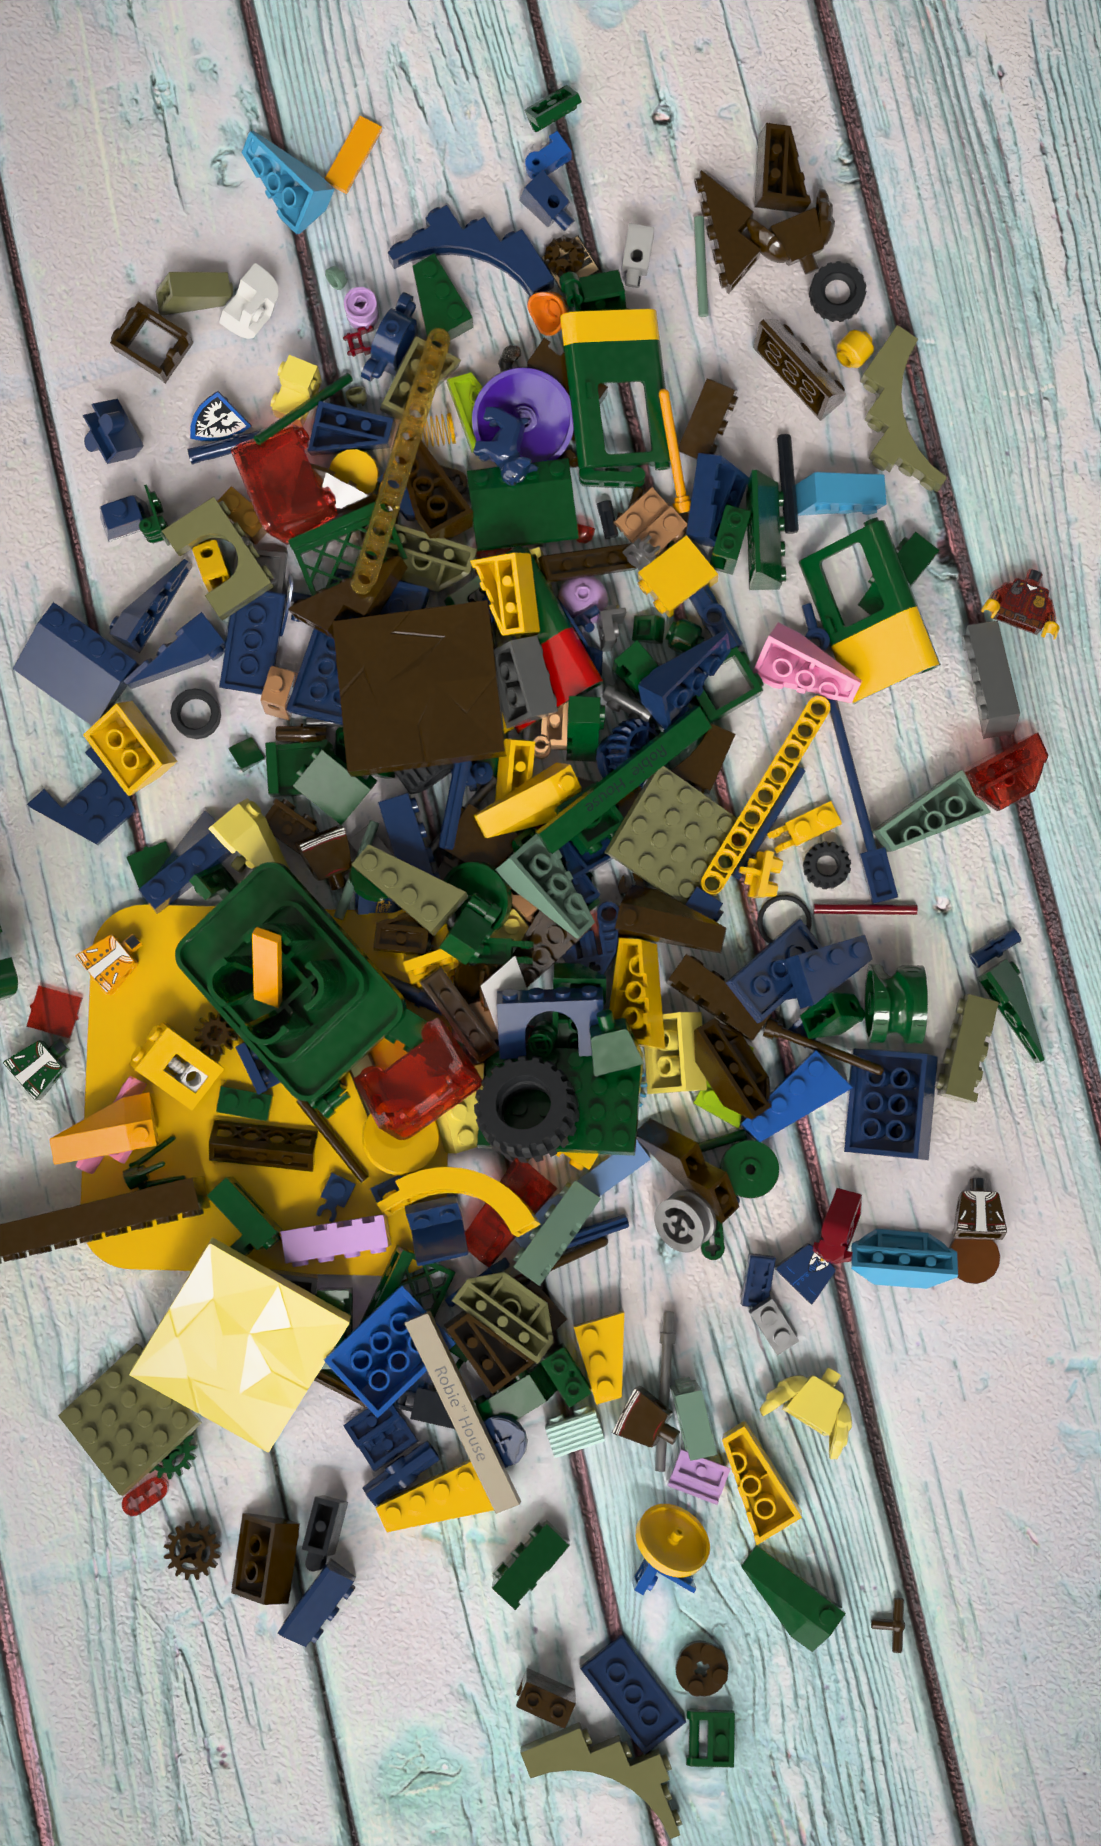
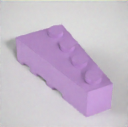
M385 1214L281 1231L285 1263L292 1262L293 1267L308 1265V1260L318 1258L319 1263L333 1261L334 1255L344 1254L345 1258L360 1256V1251L370 1250L371 1254L386 1252V1247L392 1245L388 1218Z

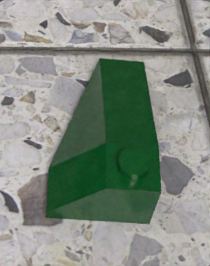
M755 1545L741 1565L788 1634L811 1652L831 1636L846 1614L841 1606L758 1545Z

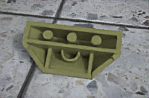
M386 520L378 521L375 531L376 534L385 537L389 528ZM394 523L408 559L404 560L408 568L400 581L427 587L429 590L439 593L470 575L472 569L470 561L475 560L478 549L447 539L429 538L424 532ZM391 533L389 539L395 541ZM373 537L372 545L378 554L383 540ZM387 542L382 556L391 558L400 555L397 546Z
M506 1272L468 1278L452 1299L455 1304L537 1364L553 1344L548 1303Z

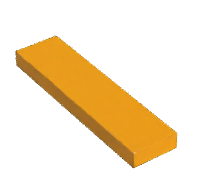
M256 927L252 933L254 999L279 1008L282 1002L281 935Z

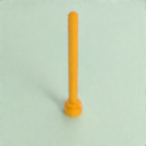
M661 389L659 391V398L676 491L675 503L672 504L677 513L689 512L691 500L689 495H686L669 391Z

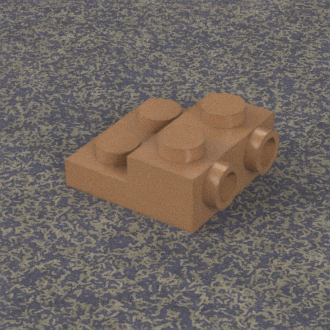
M650 487L614 521V524L631 543L638 538L643 540L647 535H650L652 537L649 540L650 544L653 547L658 545L661 547L655 555L656 558L667 550L665 546L671 540L676 543L686 534L683 529L688 525L672 506H668L653 487Z

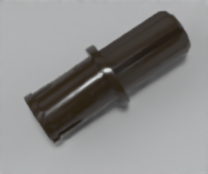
M301 723V726H277L275 738L276 741H301V744H303V741L322 742V739H327V735H316V733H326L327 728L325 725L303 726V723Z

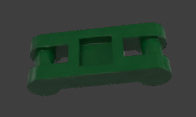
M613 467L605 468V471H598L593 468L579 470V483L584 487L634 489V487H642L645 481V471L640 467L633 468L631 472L620 471V469Z

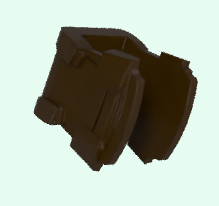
M461 962L455 969L454 986L467 1004L473 998H480L481 1007L484 1008V1012L489 1011L481 985L504 964L472 963L469 965L467 963L465 965Z

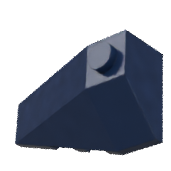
M722 631L655 668L638 684L642 704L664 730L690 710L687 706L695 695L700 697L704 691L702 687L707 677L715 675L730 653L728 632Z

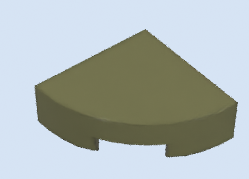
M242 855L240 857L237 856L231 863V867L241 874L247 867L245 864L246 858Z

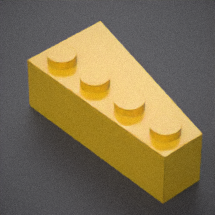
M619 938L609 1010L612 1011L614 1020L626 1018L640 1047L665 1049L657 944L641 939Z
M470 1459L404 1490L376 1506L377 1513L386 1532L494 1511Z

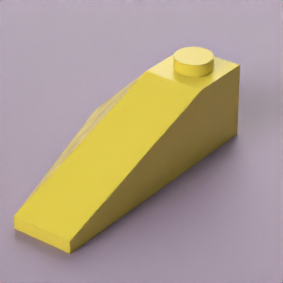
M248 798L234 806L209 828L231 853L238 851L246 858L245 864L250 869L266 862L281 863L289 869L267 820L261 813L260 807Z

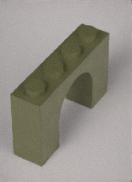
M212 497L162 530V532L179 556H182L203 541L213 538L226 540L235 547L238 555V564L234 574L226 582L205 595L219 618L223 621L273 588L274 586L270 580L274 577L266 565L261 567L257 562L256 558L259 557V554L251 543L246 545L241 538L245 533L237 522L232 524L227 517L231 512L223 500L218 503L215 497Z

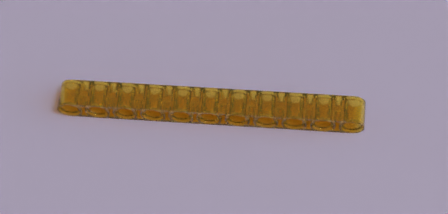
M440 328L430 331L424 343L351 577V587L358 594H367L374 587L388 547L450 345L449 334ZM431 341L440 342L442 347H435ZM424 364L433 365L435 370L430 371L426 369ZM417 387L426 388L428 394L420 393ZM410 410L418 411L421 417L412 416ZM409 433L414 440L407 441L402 434ZM395 457H403L407 464L397 463ZM388 480H395L399 484V488L390 487ZM380 504L390 505L392 512L383 511ZM380 527L385 535H376L373 528ZM373 551L378 559L370 560L365 552ZM358 576H367L370 579V583H361Z

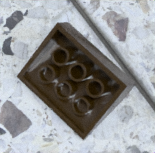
M763 319L759 322L753 348L812 413L822 421L844 401L846 396L845 388L838 380H833L827 374L828 370L822 362H816L812 358L809 348L804 343H799L793 337L794 333L788 325H782L778 320Z

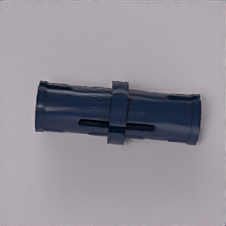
M1012 927L996 939H989L987 941L988 944L970 953V960L976 968H980L993 958L1003 956L1004 951L1021 942V937L1016 929Z

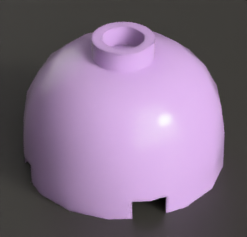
M594 576L566 580L558 593L559 600L571 618L576 617L595 604L600 611H604V607L608 605V593L603 583ZM599 614L590 619L593 624L597 622Z

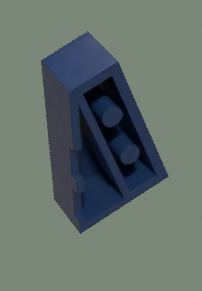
M865 935L785 959L800 1009L815 1005L873 960Z

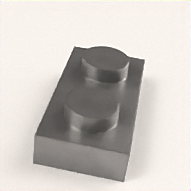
M770 1296L748 1310L777 1356L799 1342Z

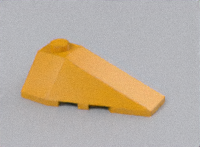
M150 1092L123 1097L50 1138L54 1165L158 1145L159 1139Z

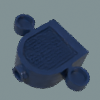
M402 292L395 309L391 308L384 316L371 346V357L363 367L362 378L371 382L374 378H380L384 371L396 376L418 334L417 321L412 318L416 309L412 295Z

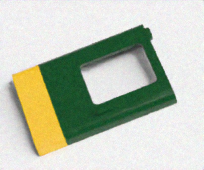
M655 309L579 311L560 315L579 469L650 465L655 467L656 471L670 469L671 462L659 398V391L666 389L657 311ZM641 382L645 392L651 451L608 454L605 450L598 385Z

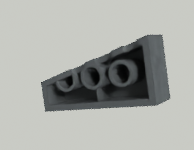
M998 620L967 625L965 635L962 636V646L968 654L967 666L972 676L973 692L976 698L983 739L1011 735L1015 731L1020 716V709Z

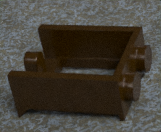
M138 301L135 307H131L128 310L122 326L113 332L110 344L115 352L131 360L166 384L193 345V341L188 332ZM147 320L178 339L174 347L168 350L166 359L159 368L128 349Z

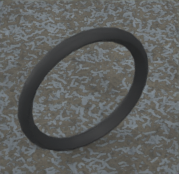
M778 895L763 904L758 914L757 926L762 938L768 944L773 940L764 931L763 916L766 909L776 901L788 900L798 904L805 913L806 926L811 930L812 918L810 911L800 899L790 895Z

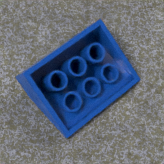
M402 1285L323 1359L377 1418L427 1371L405 1325L408 1319L423 1314L426 1311ZM437 1324L448 1349H450L456 1343Z

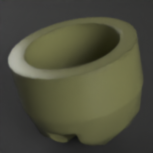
M355 386L346 391V397L351 406L358 408L357 404L364 406L367 402L365 387Z

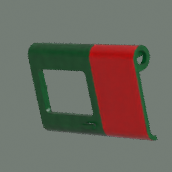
M517 546L508 552V554H531L528 547L522 548L521 546ZM531 554L540 633L536 636L543 649V659L546 669L550 674L551 688L557 700V708L569 701V696L586 694L599 687L604 681ZM476 577L449 595L444 600L445 605L470 603V595L481 588L480 577ZM538 720L515 726L514 728L518 734H521L524 729Z

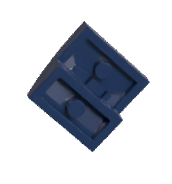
M394 1404L378 1418L367 1408L343 1425L356 1447L360 1449L375 1472L418 1442L413 1431L398 1409L394 1407Z

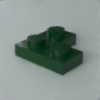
M221 863L195 874L189 880L194 886L196 893L202 896L205 901L217 895L223 900L238 885Z

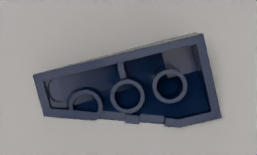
M183 559L124 609L120 616H116L110 624L109 629L111 631L109 634L115 640L140 654L192 569L190 562Z
M201 612L175 633L177 639L173 643L163 644L158 648L159 651L154 660L150 658L144 661L124 682L130 689H134L201 665L211 659L214 661L224 654L226 643Z

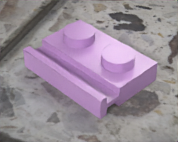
M680 1449L667 1485L718 1505L731 1468L707 1458L690 1461L688 1451Z

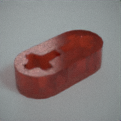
M157 1476L151 1477L123 1498V1511L129 1516L140 1515L168 1494V1481L164 1477L160 1479ZM152 1482L156 1485L162 1484L161 1495L157 1492L150 1496L147 1494V1491L153 1487ZM143 1496L145 1500L138 1504L139 1510L135 1507L130 1509L128 1506L131 1502L130 1497L135 1500Z

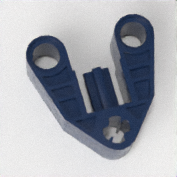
M602 903L597 910L598 930L603 954L598 955L594 930H591L580 939L583 958L578 959L576 944H574L562 956L566 963H580L590 968L591 963H596V967L600 966V971L597 972L605 975L617 953L619 932L615 929L619 907L615 903ZM607 907H612L616 910V917L612 921H606L602 918V912Z

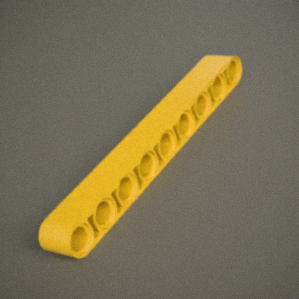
M815 696L808 702L703 875L700 889L712 897L718 895L725 886L829 714L830 703L825 697ZM811 705H821L824 709V714L815 715L811 710ZM807 726L811 731V735L808 737L801 736L798 733V727ZM785 748H795L798 753L797 758H788L785 755ZM780 769L784 772L785 778L777 781L772 777L771 771ZM763 790L768 791L771 794V801L767 803L759 800L758 793ZM748 812L755 813L758 816V823L748 824L745 820V814ZM735 834L742 835L745 839V844L743 846H735L732 843V836ZM728 856L732 861V866L730 868H722L718 863L719 857ZM707 878H715L719 883L718 889L708 890L705 886V880Z

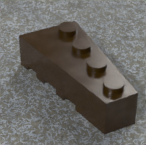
M686 954L666 984L724 1024L740 1032L743 1037L752 1042L771 1015H768L762 1022L757 1023L725 983V978L714 970L712 972L709 971L699 959Z

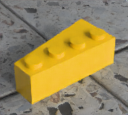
M746 1421L723 1433L722 1442L754 1534L756 1545L801 1519L802 1510Z

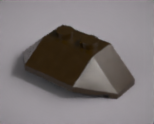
M716 1018L695 1029V1062L722 1105L751 1120L771 1108L769 1076L742 1034L728 1025L720 1023Z

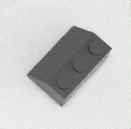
M532 636L511 640L496 648L495 657L500 701L506 728L542 719L558 712L557 700L551 688L550 674L545 666L543 649L539 644L538 637Z

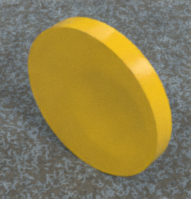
M392 1099L381 1103L369 1114L363 1126L362 1144L367 1157L377 1168L388 1174L404 1176L421 1170L434 1157L438 1147V1128L432 1115L423 1106L411 1100Z
M657 1504L646 1510L637 1523L635 1536L638 1548L644 1558L658 1571L672 1577L683 1578L694 1575L706 1563L710 1554L708 1535L699 1520L687 1510L672 1504Z

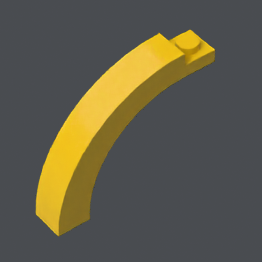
M438 1167L408 1174L395 1181L399 1191L393 1190L386 1193L382 1197L383 1200L377 1203L380 1211L390 1216L405 1206L427 1196L442 1193H458L469 1195L488 1203L499 1213L511 1233L516 1237H520L541 1225L529 1206L512 1190L485 1174L464 1168Z

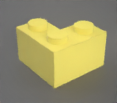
M291 355L288 356L286 362L282 361L278 369V376H280L279 379L282 386L279 393L275 392L270 405L274 416L277 418L283 417L318 393L322 384L318 366ZM309 412L292 424L303 428Z

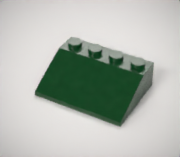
M568 458L531 463L538 467V470L529 472L523 482L513 486L506 484L502 480L499 467L467 471L477 551L579 539Z
M759 470L751 471L746 488V510L751 511L747 524L749 590H779L782 582H786V566H781V557H785V541H780V532H784V516H780L779 507H783V491H779L776 481Z

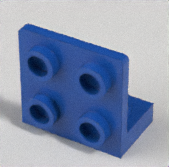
M645 1558L632 1579L634 1590L641 1595H644L646 1590L651 1591L658 1579L656 1576L657 1572L692 1593H695L697 1589L691 1576L681 1578L666 1575L655 1569Z

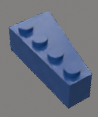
M815 1050L770 1093L772 1107L752 1120L745 1117L740 1122V1125L755 1141L762 1142L853 1087Z

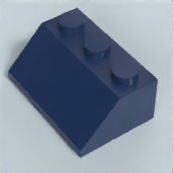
M330 1558L285 1619L278 1634L304 1647L310 1641L315 1644L324 1632L320 1627L326 1619L331 1622L340 1610L337 1607L342 1597L347 1600L356 1588L353 1585L356 1577Z

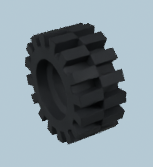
M824 841L814 845L806 854L803 862V872L807 876L808 882H812L817 888L821 887L826 890L828 888L833 889L843 883L851 871L849 853L843 850V846L836 845V842L828 843ZM831 856L835 859L837 868L833 874L824 875L820 873L817 868V862L820 857Z

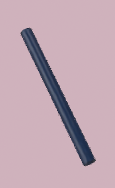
M799 766L795 768L732 872L731 876L740 880L743 874L739 873V867H747L749 858L753 859L806 772L803 768Z

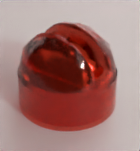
M577 524L579 539H576V541L583 544L589 543L594 536L595 528Z

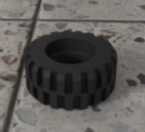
M518 1056V1061L512 1062L510 1058L503 1061L505 1065L501 1068H498L496 1065L490 1070L492 1073L491 1077L485 1076L481 1081L483 1090L478 1089L475 1096L478 1103L474 1104V1113L477 1116L476 1122L485 1139L498 1154L503 1153L505 1158L512 1161L518 1158L520 1163H528L529 1158H534L535 1162L543 1161V1156L548 1153L550 1157L556 1155V1148L559 1146L565 1148L569 1143L568 1135L574 1136L577 1129L575 1122L579 1121L580 1115L577 1109L579 1107L577 1096L566 1074L561 1069L558 1070L554 1063L549 1060L544 1063L541 1057L536 1056L532 1057V1061L528 1060L527 1056ZM525 1090H539L546 1093L550 1098L551 1107L546 1118L541 1123L529 1129H515L505 1123L503 1118L504 1110L513 1096Z

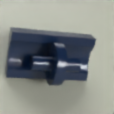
M470 761L466 787H469L470 792L477 791L476 783L484 785L491 781L493 777L492 767L485 762H478L472 767V762Z

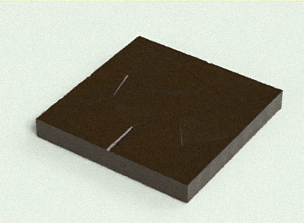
M488 600L332 621L347 770L350 777L507 756Z

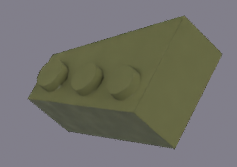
M416 336L382 402L380 411L403 422L459 367L461 359Z

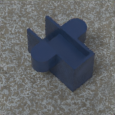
M118 398L93 403L92 407L95 412L83 415L90 428V431L84 438L86 449L89 452L100 451L107 464L134 458L144 445Z

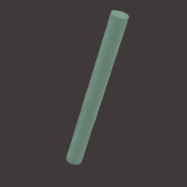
M696 216L694 217L698 315L699 317H707L709 312L704 217Z
M373 820L369 821L356 858L368 845H372L380 823ZM349 877L333 916L340 920L344 919L354 893V886L352 882L350 883Z

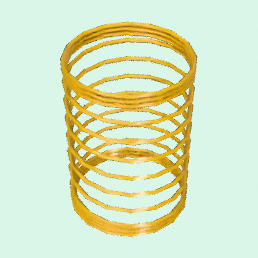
M451 412L446 414V416H447V426H448V435H447V431H446V427H445L444 418H443V415L441 414L443 438H442L441 429H440V425H439V421H438L437 415L435 416V418H436V428H437V437H436V432H435V428H434V424H433V419H432V416H430L432 439H431V435H430V431H429V426H428L427 418L424 417V419H425L426 438H425V433H424V429H423V425H422L421 418H419V426H420L421 440H422V432H421V426H422L423 435H424V439H425V443H426V447H427V448H428L427 428H428V432H429V436H430V440H431L432 447H434L432 425H433V429H434V433H435V438H436V442H437L438 447H439L438 426H439V431H440L442 443H443V445L445 446L443 423H444V428H445V432H446V437H447V440H448V444L450 445V433H451L452 444H456L455 432H454V426H453V420H452ZM414 418L413 420H414V431H415V435H416V429H417V433H418V436H419V432H418L416 420H415V418ZM408 419L406 421L410 439L414 435L411 421Z

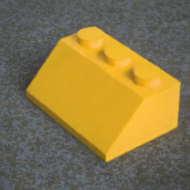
M133 701L116 703L83 734L128 796L160 778L178 762Z

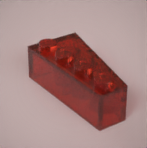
M518 1158L514 1159L500 1180V1183L516 1193L534 1214L542 1208L558 1189L531 1164L520 1163ZM486 1202L465 1231L468 1251L488 1268L493 1265L516 1238L499 1213Z

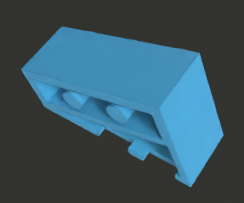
M814 472L795 485L798 516L849 514L855 512L870 515L877 513L878 509L887 505L885 475Z

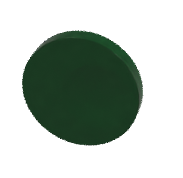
M471 861L454 867L445 876L443 881L465 891L469 896L455 912L456 917H458L472 895L476 893L490 904L495 903L502 908L498 917L491 925L495 929L493 933L499 930L507 921L512 908V894L509 884L496 871L497 868L485 862Z

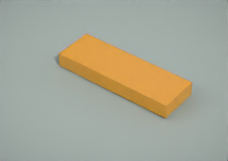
M362 116L358 117L325 177V180L332 187L345 194L348 193L380 136L382 126Z

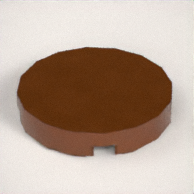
M955 1238L949 1246V1249L952 1248L957 1252V1278L965 1283L979 1284L986 1282L995 1275L999 1268L1000 1253L998 1246L993 1240Z

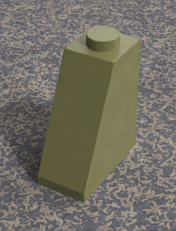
M169 272L155 291L159 315L164 316L225 306L233 295L232 282H229L228 272Z

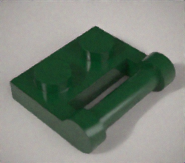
M687 1709L686 1718L689 1719V1755H686V1765L691 1767L734 1768L735 1711ZM700 1720H707V1756L699 1755Z

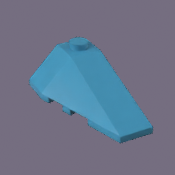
M250 131L242 154L256 178H261L267 189L265 193L269 199H273L278 207L276 212L280 219L296 234H300L326 211L335 188L319 173L260 134Z

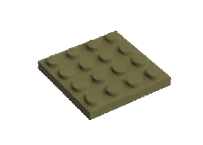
M663 766L648 778L606 848L605 853L666 895L686 905L696 887H701L700 882L738 818Z
M137 1343L58 1415L121 1496H124L202 1424V1421L193 1410L129 1375L133 1365L143 1351L142 1346Z

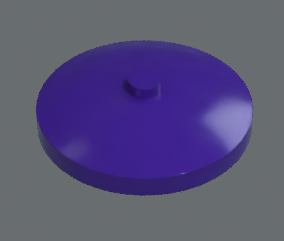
M515 367L504 370L492 377L482 387L476 398L472 413V427L476 441H492L500 430L499 426L490 427V421L483 419L486 407L501 408L518 418L528 419L529 422L524 425L525 432L520 453L523 457L531 459V463L558 459L572 438L574 426L570 396L563 385L545 371L532 367Z

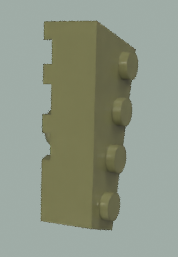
M368 845L352 863V866L433 936L438 933L469 897L465 891L371 845Z
M972 994L964 995L963 999L959 998L956 1007V1013L959 1014L957 1024H952L949 1038L952 1039L950 1049L946 1048L942 1063L946 1064L943 1074L939 1073L936 1082V1088L939 1089L938 1095L965 1103L977 1102L979 1093L974 1092V1087L976 1088L982 1080L983 1071L979 1065L987 1057L989 1043L985 1042L986 1036L990 1037L992 1034L999 1002Z

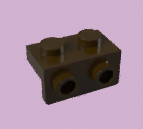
M275 798L273 806L265 815L267 823L274 837L300 855L294 842L318 833L319 829L315 826L317 821L306 813L303 816L297 814L294 811L296 806L286 799L280 802Z

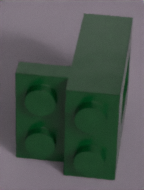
M233 1176L226 1177L207 1195L243 1234L230 1246L232 1249L247 1257L255 1248L256 1250L262 1248L270 1249L281 1239L278 1234L282 1231V1228Z

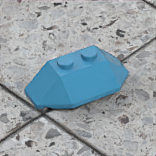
M875 1229L851 1245V1252H853L851 1269L874 1285L927 1289L958 1277L957 1252L952 1248L949 1249L943 1242L929 1233Z

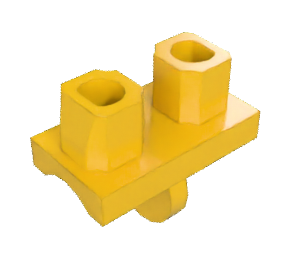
M768 850L765 852L757 851L755 859L749 858L747 867H739V873L745 875L744 884L749 885L747 897H776L778 883L768 880L770 872L780 873L783 860L773 856L774 852Z

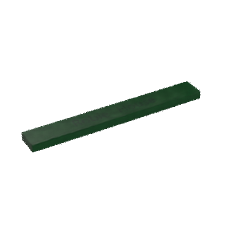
M695 705L537 830L536 834L548 852L551 854L555 853L711 729L712 726L701 708Z

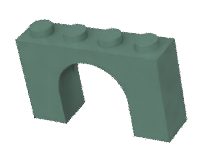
M690 1377L674 1380L675 1385H670L684 1447L688 1451L690 1461L717 1455L702 1389L696 1380H691Z

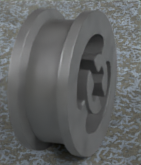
M691 1190L676 1191L668 1199L661 1202L655 1211L654 1221L658 1234L668 1246L679 1252L695 1251L702 1243L713 1236L716 1229V1218L710 1204L701 1195Z

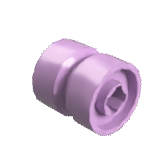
M365 287L351 289L344 299V308L349 324L355 329L361 327L368 329L371 325L375 326L379 318V310L374 293Z

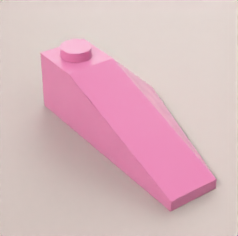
M779 622L768 636L753 670V673L759 674L764 683L773 688L782 689L786 687L796 689L798 693L805 694L806 692L820 694V696L848 703H852L862 683L861 679L802 634Z

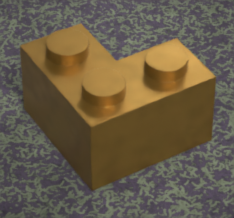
M268 484L251 502L232 486L217 501L219 503L223 500L231 512L227 516L231 523L237 522L245 533L244 536L254 545H257L290 509L287 500Z

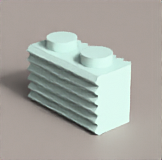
M588 1406L575 1409L573 1411L574 1415L564 1418V1415L561 1414L548 1419L549 1424L545 1425V1430L555 1458L605 1441L595 1408L589 1410Z

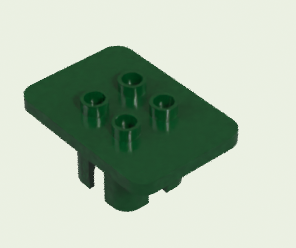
M266 862L257 866L180 940L175 950V960L181 971L290 1094L301 1101H312L322 1097L397 1027L406 1014V1002L402 994L297 877L281 863ZM256 927L281 935L282 1002L279 1008L254 999L252 933Z

